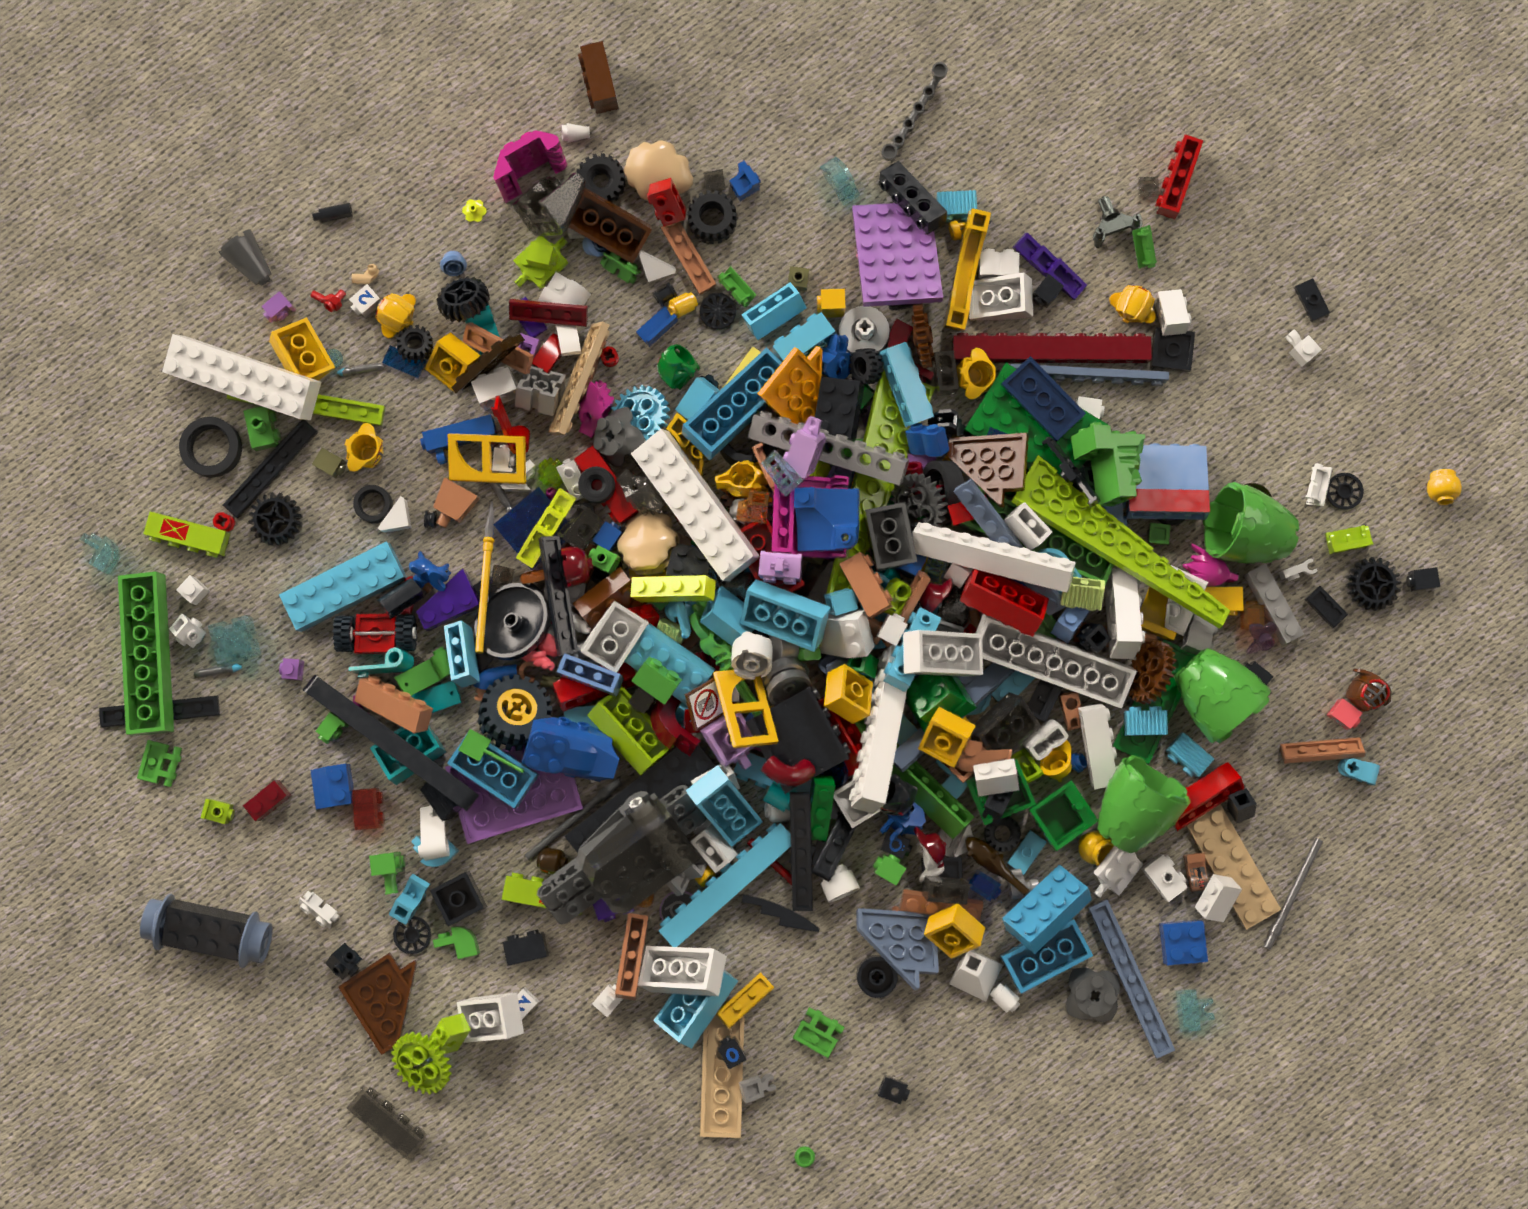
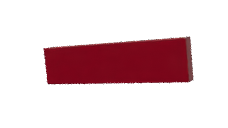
M510 299L509 320L587 327L588 306Z

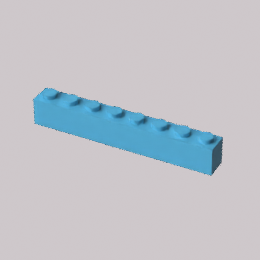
M776 823L772 824L766 830L768 834L764 838L760 836L751 843L753 847L748 852L744 849L736 856L738 861L733 865L728 863L720 870L723 873L717 879L713 876L705 883L707 886L702 892L697 890L690 897L692 901L688 905L683 903L675 910L677 914L672 919L668 916L659 924L662 927L659 929V932L672 947H678L791 847V834L781 823L778 825Z

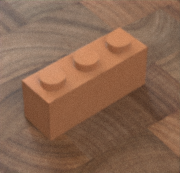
M859 552L840 563V566L867 616L874 618L893 607L891 604L893 598L888 590L884 591L882 588L883 580L879 573H874L871 568L874 564L869 555L865 556Z

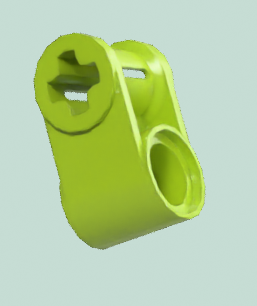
M893 578L885 588L893 598L891 601L893 607L884 611V613L891 616L894 613L901 614L906 601L911 595L909 585L899 578Z

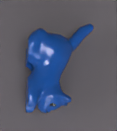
M422 551L418 552V558L415 561L409 563V569L415 573L413 580L420 588H423L426 583H430L436 590L445 591L446 586L443 582H446L449 579V575H451L449 564L441 567L436 566L424 557Z

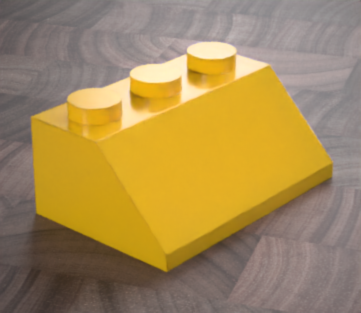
M307 317L271 332L269 342L285 370L319 381L335 369L333 362Z

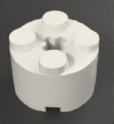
M749 631L742 633V636L738 637L732 645L731 666L734 669V673L744 679H755V676L760 675L762 678L768 675L772 669V641L769 638L753 634Z

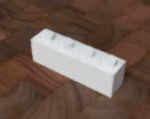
M1100 703L1078 708L1090 783L1094 789L1107 787L1109 780L1118 767H1115L1114 759H1117L1116 749L1112 747L1111 740L1114 739L1113 730L1108 725V720H1111L1108 708L1106 709Z

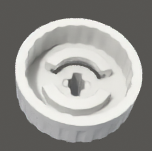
M858 306L849 310L842 317L838 336L846 335L848 337L847 352L851 356L855 350L864 348L876 349V351L880 352L886 347L889 339V323L878 309L870 306Z

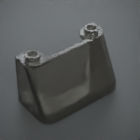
M572 173L562 184L557 178L546 176L511 205L526 227L535 236L562 235L570 226L585 191L586 182L578 173Z

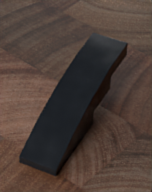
M743 894L742 903L762 906L760 914L780 917L779 926L819 932L820 928L797 912L767 899Z

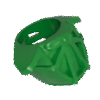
M679 344L669 346L661 354L657 364V371L661 379L671 389L679 390L694 377L696 369L698 371L701 369L690 351Z

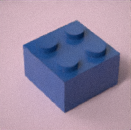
M1203 920L1159 923L1163 964L1179 965L1208 962Z

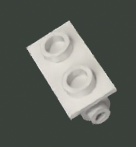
M568 458L563 461L562 465L557 466L556 469L569 494L579 500L584 498L578 489L581 473L575 461H571Z
M1317 463L1312 467L1311 483L1305 496L1307 505L1324 506L1332 467H1323L1322 464Z
M307 891L303 896L305 900L301 897L299 899L300 909L307 915L311 913L320 926H327L330 929L332 925L331 920L335 922L339 918L338 912L327 903L321 909L319 906L323 903V900L314 892Z

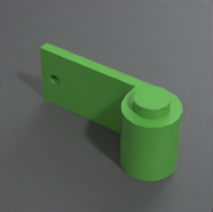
M441 647L433 651L434 656L396 676L395 679L402 692H407L412 696L450 676L447 649L444 650Z

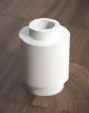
M1000 982L990 992V995L993 997L992 1000L1006 1013L1009 1010L1014 1012L1020 1005L1018 1002L1020 997L1006 984L1003 985Z

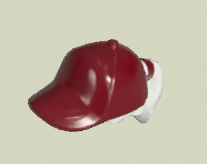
M916 826L913 830L918 837L920 846L923 848L925 871L919 879L920 882H923L926 879L943 873L946 842H943L938 834H924Z

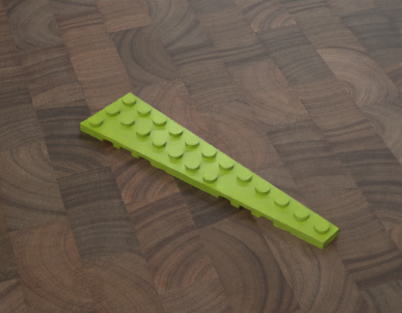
M883 371L881 372L882 377L879 378L876 385L863 442H866V446L872 448L874 446L885 448L886 452L891 454L893 452L902 453L906 458L909 445L905 431L910 429L911 425L905 427L886 373ZM921 382L925 386L928 402H930L936 387ZM863 454V460L866 463H871V457L868 454ZM882 460V466L885 469H890V463L887 460ZM855 472L852 489H859V537L857 544L852 549L846 550L845 558L834 559L826 594L845 588L852 589L840 563L859 552L865 555L866 551H868L870 544L863 513L867 509L887 506L892 494L891 491L894 489L893 483ZM848 535L843 537L844 541H847L849 539Z
M1039 455L1036 457L1026 475L1025 491H1017L1011 501L1012 503L1020 506L1025 502L1043 522L1220 629L1224 625L1230 612L1227 607L1211 594L1205 592L1196 582L1189 581L1184 576L1185 573L1180 569L1176 570L1168 564L1169 560L1164 556L1161 558L1152 551L1153 547L1116 517L1109 514L1100 504L1090 507L1088 505L1090 500L1084 491L1082 493L1072 486V482H1066L1064 478L1057 474L1058 470Z

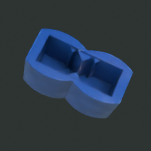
M916 423L905 431L909 450L913 455L938 457L949 451L946 431L943 427H938L936 424L926 426L922 425V423Z

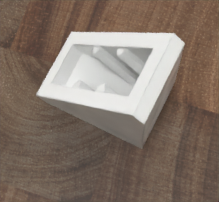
M640 250L639 257L648 282L676 272L674 266Z
M400 496L378 527L383 533L412 528L408 503L403 497Z

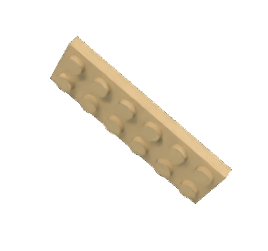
M605 322L591 324L582 346L581 354L578 356L548 433L556 436L565 435L570 431L573 414L575 415L580 407L579 399L581 396H584L587 390L586 382L594 373V362L599 359L602 353L601 345L609 336V324Z
M1221 804L1186 826L1199 850L1205 853L1206 862L1213 874L1231 877L1242 888L1232 907L1246 930L1281 910Z
M715 1014L703 1032L700 1137L741 1138L742 1094L739 1082L743 1081V1062L729 1070L717 1046L720 1045L719 1041L729 1035L731 1038L736 1036L744 1051L745 1015L728 1029Z

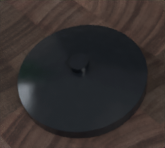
M522 583L507 584L493 591L488 596L483 650L500 660L519 659L535 650L545 638L550 625V608L545 597L534 587ZM478 612L474 625L475 636H477Z

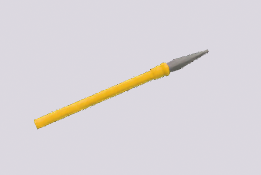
M493 501L490 503L485 537L483 538L484 554L475 653H483L491 554L495 541L493 538Z

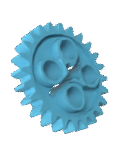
M641 385L639 389L633 386V392L626 389L627 395L620 394L621 400H615L617 406L611 407L615 411L623 407L631 408L633 406L630 409L633 415L631 425L637 427L642 432L646 441L662 429L663 426H668L665 420L670 419V416L666 414L670 409L667 407L668 401L664 399L665 396L650 386L646 388Z

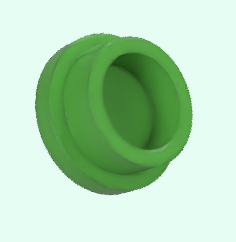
M802 1146L797 1149L795 1161L800 1167H809L814 1163L815 1154L810 1147Z

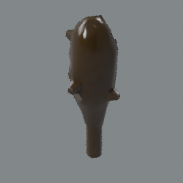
M968 837L965 840L968 851L967 856H971L978 865L1008 881L1022 895L1029 891L1008 868L1003 859V854H999L989 844L978 838Z

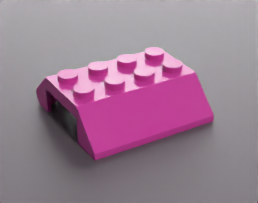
M537 130L526 132L521 136V139L516 142L507 143L500 150L493 178L505 203L522 194L517 179L546 162H549L556 174L567 167L557 135Z
M775 470L772 552L802 554V557L845 558L846 550L798 551L794 488L848 489L842 487L849 486V477L834 475L831 478L808 476L804 479L787 471Z

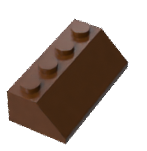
M583 186L564 223L568 228L631 263H634L652 231L650 224Z

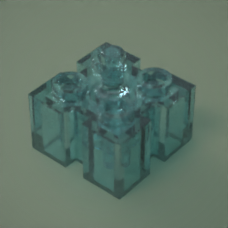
M245 615L231 619L232 624L222 621L208 625L211 641L218 644L217 648H213L217 664L227 665L238 662V656L249 659L261 655L259 642L257 639H253L251 633L256 632L251 616Z

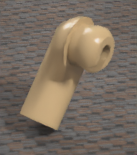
M375 264L368 265L367 271L364 274H352V283L370 284L378 276L379 269Z

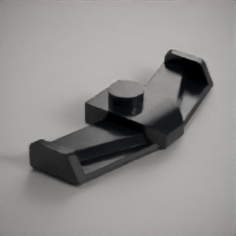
M1051 437L1046 438L1042 444L1045 447H1050L1062 462L1059 467L1062 470L1060 474L1066 482L1070 481L1073 484H1079L1090 500L1088 501L1090 507L1100 503L1101 500L1058 443Z

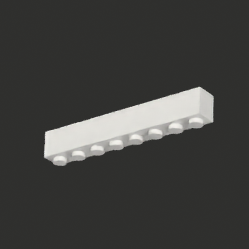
M918 522L913 531L912 539L915 553L922 556L1068 593L1072 583L1076 562L1070 561L1067 558L1053 557L1047 553H1038L1027 548H1018L1007 543L994 542L988 538H979L968 533H959L948 528L935 527L929 523Z

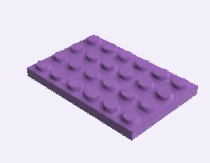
M895 203L852 206L863 307L943 302L934 231L927 235L923 230H920L915 221L908 217L903 209Z
M523 745L521 751H516L515 746H512L510 751L502 750L522 763L526 747ZM445 767L447 772L480 795L468 812L463 808L458 812L467 844L583 809L575 778L567 777L563 773L551 774L532 769L539 776L518 808H513L453 767Z

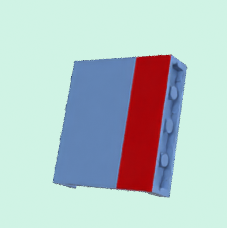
M1158 443L1143 445L1139 468L1142 482L1136 486L1137 496L1128 500L1129 505L1126 510V519L1206 520L1210 513L1206 446H1200L1199 444H1191L1189 446H1180V444L1160 445Z

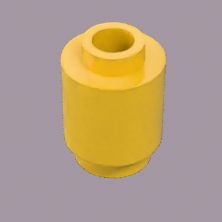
M692 292L683 293L671 299L667 308L671 316L675 314L677 318H680L694 311L695 307L698 306V302Z

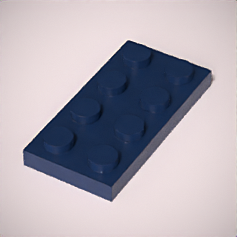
M1031 356L1001 383V386L1056 442L1086 414Z

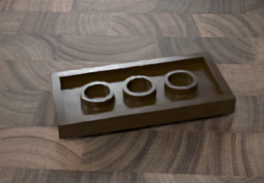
M518 334L514 337L509 335L502 342L500 340L495 342L490 347L492 349L490 352L483 353L479 357L480 361L478 363L475 362L467 368V373H463L455 379L457 382L451 387L453 391L458 393L472 386L471 381H474L478 375H487L525 341L522 335Z

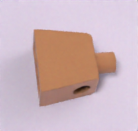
M444 478L433 506L434 509L441 512L435 523L445 529L451 519L460 523L480 498Z

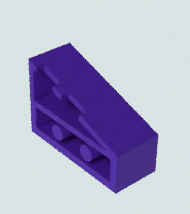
M461 569L445 584V591H438L416 611L424 630L430 631L479 608L480 600L466 570Z

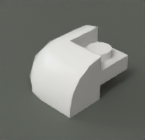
M555 272L548 286L544 287L538 301L584 306L591 294L574 280H569Z

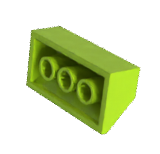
M623 686L620 687L617 697L609 694L587 714L602 733L613 739L612 744L640 775L669 751L654 733L651 717Z

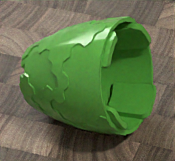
M1236 482L1228 483L1218 493L1214 501L1210 503V513L1207 519L1203 520V525L1205 526V551L1214 558L1246 564L1269 563L1288 557L1298 543L1296 531H1299V521L1286 507L1267 494L1248 485Z
M1210 648L1199 652L1174 676L1187 711L1194 723L1211 743L1215 741L1221 743L1228 739L1235 727L1252 713H1259L1269 702L1268 696L1271 690L1256 674L1238 661Z
M1133 755L1129 758L1125 757L1121 760L1106 787L1101 811L1099 812L1097 830L1105 839L1110 837L1112 844L1128 853L1137 852L1148 846L1158 837L1164 835L1176 823L1190 804L1187 789L1175 778H1168L1146 765L1144 759Z

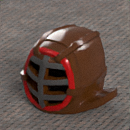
M1353 669V672L1359 673V675L1352 680L1345 698L1355 708L1363 712H1369L1381 705L1387 706L1391 702V688L1381 677L1363 669Z

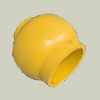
M1440 469L1430 473V480L1427 483L1429 498L1439 505L1452 504L1462 492L1461 481L1456 476V471Z
M1092 830L1082 835L1079 839L1078 852L1084 861L1098 866L1114 845L1111 843L1110 838L1105 839L1099 831Z

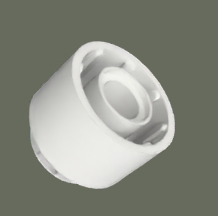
M845 865L837 866L829 882L822 878L823 882L820 883L829 903L849 896L860 889L853 871L848 870Z

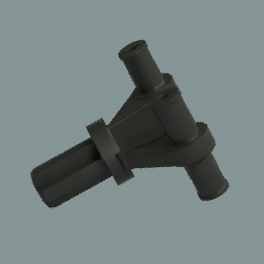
M1103 196L1098 200L1103 215L1102 221L1093 235L1096 248L1102 247L1105 237L1128 228H1131L1132 234V230L1142 227L1143 223L1140 214H1134L1132 217L1119 213L1118 209H1114L1108 196Z

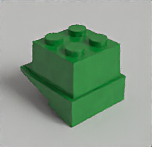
M920 674L912 681L906 693L908 698L905 701L924 733L939 707L960 718L977 708L958 676Z
M1017 759L1014 761L1019 790L1013 792L1001 819L1037 805ZM973 777L967 780L966 783L982 818L983 807L989 795L978 797L976 780ZM987 815L985 819L982 818L984 825L992 823V816Z
M1072 780L1036 803L1037 805L1027 809L1054 851L1059 850L1098 822L1097 817Z

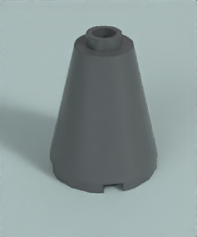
M248 229L243 231L244 236L236 235L223 245L221 251L218 252L255 285L260 284L263 286L271 280L269 276L272 273L253 232Z

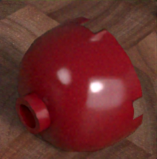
M578 547L561 548L567 587L578 586L586 582L589 578L590 570L593 569L592 558H587L585 551Z

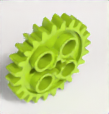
M414 1032L406 1033L393 1045L394 1050L391 1054L394 1057L391 1061L396 1063L393 1068L399 1069L397 1075L404 1077L402 1082L408 1081V1087L410 1088L413 1085L416 1092L421 1089L422 1094L426 1092L429 1095L433 1092L437 1093L450 1081L449 1076L452 1073L449 1069L452 1066L447 1064L450 1058L444 1057L446 1051L440 1050L441 1044L435 1045V1039L428 1040L427 1034L422 1037L421 1032H418L416 1035Z

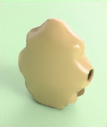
M659 140L653 144L643 142L638 147L631 149L626 160L624 173L627 177L628 185L637 189L642 199L648 201L649 184L672 178L679 195L688 191L693 185L689 161L687 157L676 153L673 144Z
M647 506L627 520L626 531L618 539L617 548L619 553L623 555L624 564L637 575L651 576L662 574L668 567L672 548H675L677 543H679V536L672 530V519L668 515L661 513L655 507Z

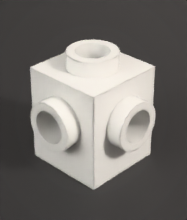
M181 614L169 628L176 636V641L183 646L188 644L192 648L200 643L206 634L201 628L203 624L194 617L189 619L184 614Z

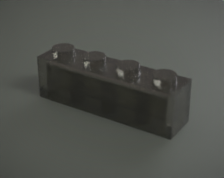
M364 1087L346 1109L409 1161L428 1139L425 1137L426 1133L418 1126L413 1127L406 1115L403 1113L399 1115L394 1111L395 1107L387 1100H381L378 1097L379 1093L375 1089Z

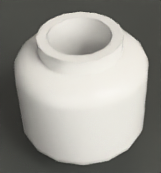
M765 802L764 814L770 822L787 823L790 821L789 810L786 809L782 812Z

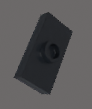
M1313 278L1294 287L1311 322L1330 314Z
M1318 586L1304 599L1331 628H1335L1348 615L1321 586Z

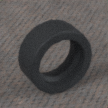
M377 485L362 487L353 499V508L356 514L362 520L369 523L382 522L393 507L390 494ZM378 493L383 497L385 506L380 514L370 516L363 511L362 500L367 494Z

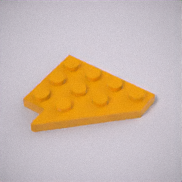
M816 346L809 356L806 357L798 348L794 347L757 393L780 417L789 418L795 424L799 422L806 423L810 416L815 417L822 377V348Z

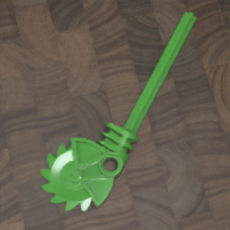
M696 601L697 604L692 605L694 613L689 616V620L695 633L701 638V649L704 653L710 655L712 659L716 660L715 664L720 667V671L734 670L731 666L732 646L700 622L707 601ZM744 680L735 686L745 703L757 702ZM762 711L751 713L754 717H756L757 715L761 714Z

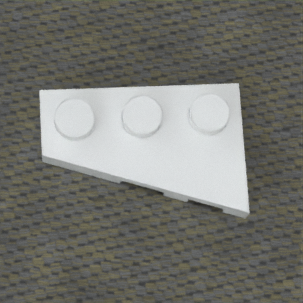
M1181 570L1189 581L1196 582L1205 591L1208 584L1207 581ZM1168 598L1165 628L1183 636L1194 613Z

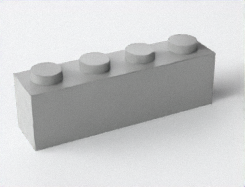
M1264 564L1244 574L1246 582L1280 644H1287L1304 635L1267 565Z

